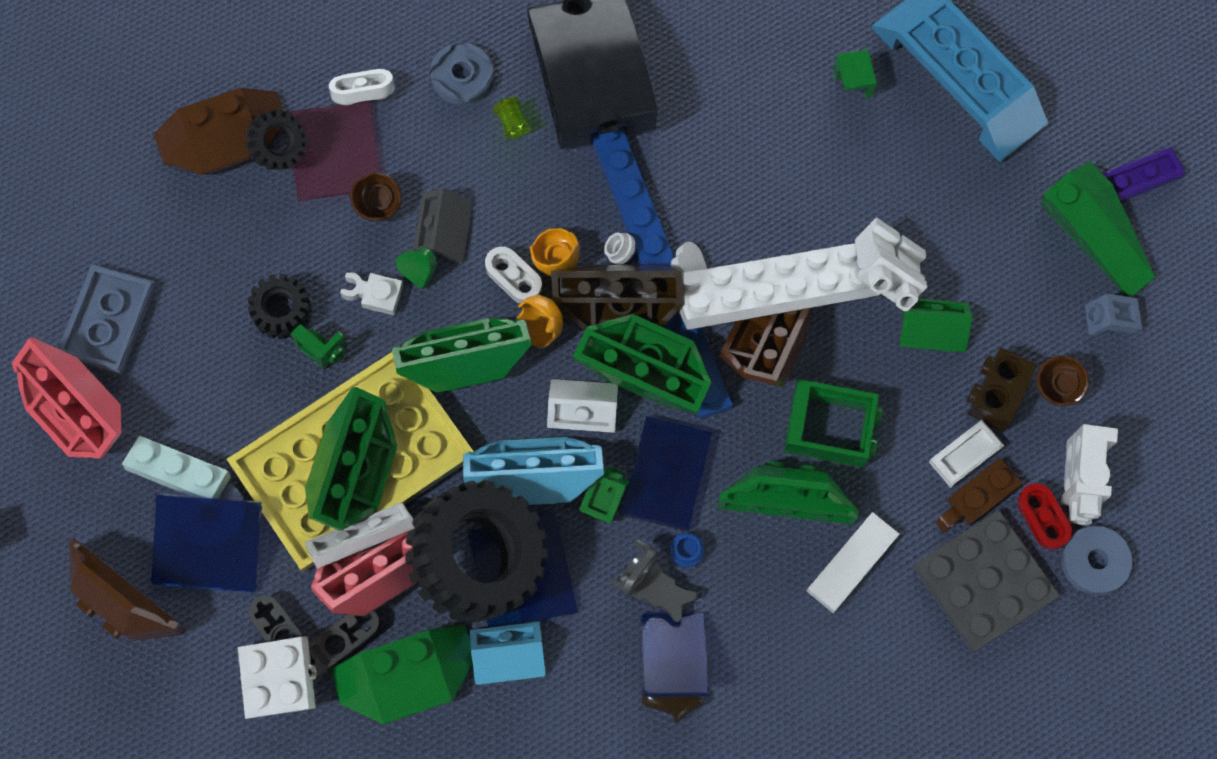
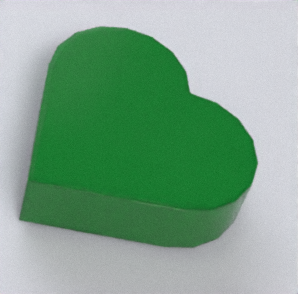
M420 248L416 251L407 250L398 255L396 266L404 277L420 289H424L431 281L437 266V260L430 249Z

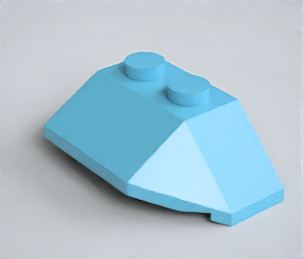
M569 437L500 440L483 446L475 452L463 454L464 482L474 481L479 484L483 480L492 481L495 483V489L505 485L513 490V497L517 498L520 495L529 502L527 505L571 502L604 475L602 446H591L583 441Z

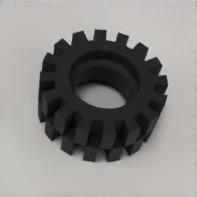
M282 110L267 111L256 116L255 120L249 123V130L245 132V138H247L245 148H249V157L255 159L257 165L260 167L264 166L268 170L286 169L293 167L295 163H299L302 160V154H306L308 149L305 148V143H309V137H305L304 132H307L305 126H301V119L299 117H293V113L289 111L283 112ZM273 127L281 128L288 136V145L281 153L270 151L265 144V135Z
M272 274L268 275L270 281L265 282L262 278L258 281L260 287L253 286L251 289L253 296H248V304L250 306L248 311L255 326H257L262 334L266 332L270 338L274 339V336L278 335L279 339H285V334L289 333L291 336V333L300 324L305 328L304 322L309 323L311 318L309 312H312V308L302 283L298 284L297 279L292 276L290 280L287 279L286 274H280V279H276L275 275ZM277 296H285L292 301V309L284 317H273L267 312L268 303Z

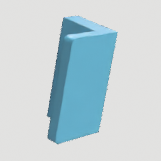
M540 622L470 630L471 655L475 683L477 685L545 676Z

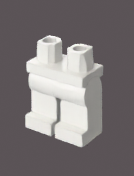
M876 217L855 239L858 267L861 269L858 272V279L869 285V288L877 294H882L896 303L898 308L906 312L918 301V296L927 288V282L920 269V263L926 258V251L902 235L900 237L899 232Z
M1083 424L1067 440L1064 478L1065 493L1061 495V505L1069 506L1068 521L1070 524L1089 526L1092 523V519L1101 516V504L1111 497L1112 486H1106L1110 478V470L1106 464L1107 451L1117 443L1118 429Z

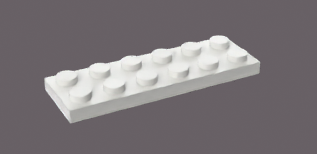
M854 243L685 272V304L679 309V312L688 330L879 296L880 294L871 290L869 285L858 279V272L861 269L858 267L856 245Z

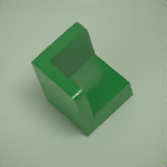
M869 50L837 54L833 67L835 80H842L845 91L863 89L866 98L873 97L877 82Z

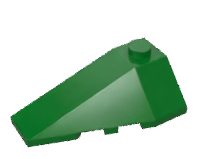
M1091 161L1067 173L1043 194L1040 205L1126 297H1133L1155 278L1113 184Z

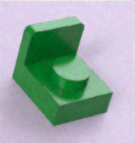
M301 324L291 333L295 346L323 370L330 364L334 365L339 362L346 352V340L340 332H337L327 343L323 336L312 328L308 331Z
M606 466L604 475L588 487L579 511L611 524L630 481L623 478L624 473L620 470Z

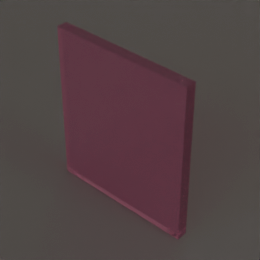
M370 100L348 106L339 104L290 111L293 113V117L301 119V126H305L307 132H304L305 137H309V143H305V148H308L306 154H302V160L293 166L298 202L348 195L355 180L370 172L380 173Z

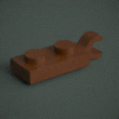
M999 458L948 497L946 501L950 504L951 508L939 516L935 523L943 533L961 519L969 527L1023 483L1005 462Z

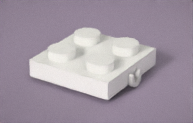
M296 637L238 647L245 719L316 708L313 679L316 678L317 671L315 666L311 665L308 637ZM309 669L312 671L311 676L308 673Z

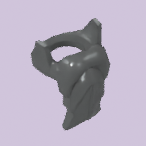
M637 539L635 546L644 556L635 557L628 564L621 575V582L610 578L607 581L641 602L645 600L654 608H662L677 623L682 618V606L694 601L697 595L693 591H688L675 585L674 579L664 574L663 568L655 562L658 551Z

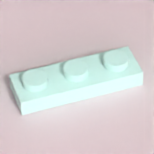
M142 436L137 438L122 463L125 470L213 506L231 478L229 472L225 469Z

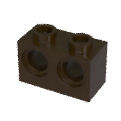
M1001 347L994 357L988 355L980 370V373L985 375L981 385L976 383L973 385L966 400L971 403L967 415L979 421L983 420L986 424L1004 432L1017 411L1037 364ZM998 369L1008 370L1012 374L1013 379L1003 378L999 374ZM985 397L996 399L999 403V408L990 407L986 403Z

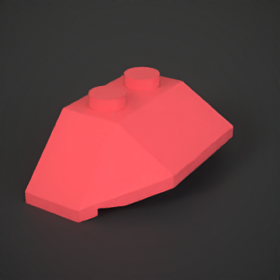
M34 337L29 338L12 362L14 372H17L18 387L25 410L68 457L103 458L122 433L121 404L77 357Z
M410 531L316 569L315 578L311 585L312 591L333 613L367 615L415 584H412L408 575L414 571L412 564H406L405 553L412 548L411 545L406 544L407 534Z

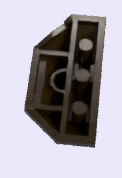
M589 265L551 271L553 302L584 330L588 326L598 325L630 314L664 327L685 304L684 270L662 265Z

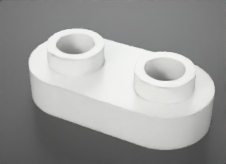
M385 69L340 75L329 83L331 99L335 103L344 106L363 101L385 99L395 88L392 73Z
M496 247L487 254L485 267L488 276L514 301L521 303L527 297L536 294L541 295L542 282L540 276L512 249ZM500 263L508 265V268L503 271L498 270L496 267ZM523 285H528L531 287V290L524 293L519 288Z

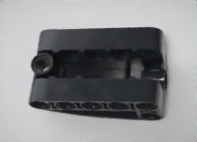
M562 0L527 7L529 25L561 150L589 144L590 134L594 132L610 133L624 127L626 136L656 130V100L638 36L625 0ZM573 10H579L583 13L579 15H574L570 12Z

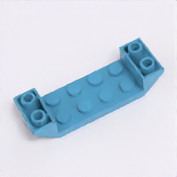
M905 0L872 25L871 29L892 50L902 43L979 123L983 131L978 140L999 162H1002L1047 126L1048 121L1034 86L950 0Z

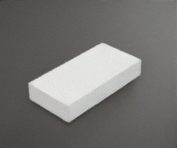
M981 420L931 458L929 463L948 486L952 488L1001 450L1004 444L986 423Z

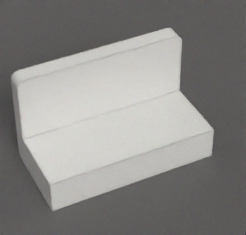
M551 380L547 428L615 433L618 385L600 382Z

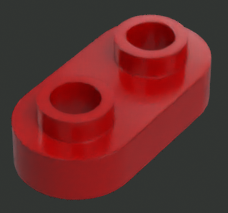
M1033 483L1026 486L1018 496L1017 505L1036 541L1048 550L1062 548L1070 540L1072 528L1051 490L1043 484ZM1029 499H1036L1039 502V508H1033L1029 504ZM1046 529H1053L1056 532V538H1050L1046 533Z

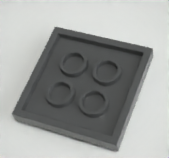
M999 510L912 566L972 654L1060 596Z

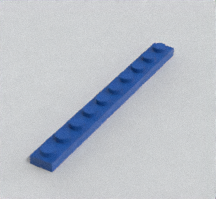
M621 127L610 133H591V142L625 229L635 240L634 252L639 265L671 267V260L674 256L623 128ZM678 310L665 324L664 328L695 342L711 380V386L698 411L700 420L731 410L732 402L702 327L687 330Z

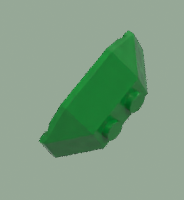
M634 314L612 319L598 325L588 326L573 355L574 360L604 380L664 407L698 414L711 386V380L694 341Z
M486 318L422 332L407 340L403 345L393 347L392 352L398 375L438 393L503 379L532 344L525 320L517 319L512 321L502 318Z
M352 387L326 423L305 486L309 519L343 531L350 527V525L377 511L398 447L384 399L360 388Z
M765 462L764 465L755 466L720 494L717 509L849 525L855 523L859 511L826 472H818V468L813 466H799L798 469L784 468V464L779 462Z
M465 625L427 630L360 652L330 670L341 705L383 725L450 703L455 698L473 665L470 639Z

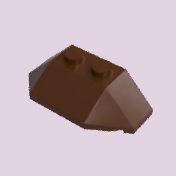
M238 88L177 109L153 135L165 165L175 166L204 176L250 160L251 158L248 155L250 154L249 148H245V143H247L245 132L250 128L248 127L249 123L254 121L256 116L267 111L282 110L284 112L275 91ZM273 127L267 131L265 144L268 149L277 138L281 128Z
M814 307L735 321L720 356L743 378L785 388L804 345Z
M73 538L69 542L71 592L80 599L75 605L91 618L96 613L106 620L102 627L117 640L122 635L132 642L181 636L186 631L177 621L79 541Z

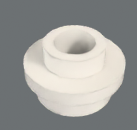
M614 233L608 238L604 251L610 262L622 265L631 259L635 251L633 236L628 233Z

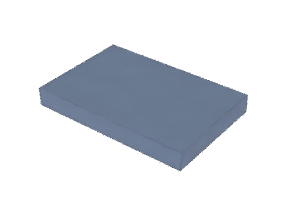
M91 264L58 349L77 357L87 367L122 376L155 291V282Z

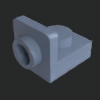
M1105 294L1085 305L1089 335L1096 336L1107 330L1131 334L1142 330L1138 298Z

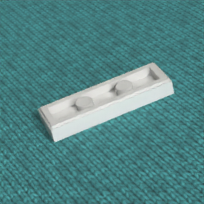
M398 503L363 518L343 531L335 529L305 542V546L318 569L410 531L415 527L412 525L413 518L403 503Z
M872 512L810 585L807 592L834 613L894 542L899 533Z

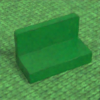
M918 298V301L908 311L904 312L901 310L903 318L899 340L901 347L966 352L972 322L969 303Z

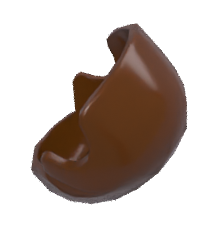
M370 172L355 180L349 196L353 210L361 218L371 222H381L389 219L397 213L402 202L399 184L388 174Z
M1055 355L1042 363L1037 373L1038 391L1047 402L1055 406H1073L1085 397L1089 388L1087 370L1081 362L1069 356Z

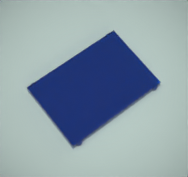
M642 614L644 672L642 691L644 692V697H708L710 689L707 678L706 619L704 614H682L681 620L677 623L672 620L669 614Z

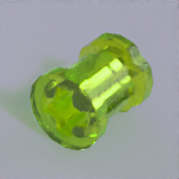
M517 97L503 99L492 109L494 116L499 117L504 127L503 135L505 139L509 140L518 139L531 130L530 122L524 119L519 107L521 104Z

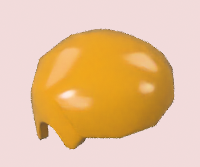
M562 228L547 229L539 234L533 245L530 246L532 262L539 271L551 276L552 270L575 267L580 257V245L573 232H568Z
M536 294L527 297L518 305L519 309L522 308V311L516 317V320H525L533 346L539 349L545 348L561 335L564 326L560 308L552 299Z

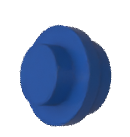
M681 533L670 544V557L678 566L684 568L693 567L702 560L704 545L698 536L692 533Z

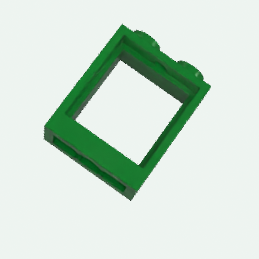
M798 379L794 388L783 452L864 468L868 459L874 458L878 439L873 438L872 434L874 426H879L883 407L877 406L879 394ZM808 400L864 410L858 452L801 441Z

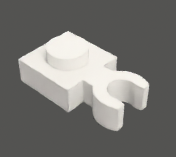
M346 273V281L356 284V287L353 290L341 289L342 298L348 301L362 298V308L395 315L403 288L401 280L370 273L368 282L362 281L361 277L355 273Z

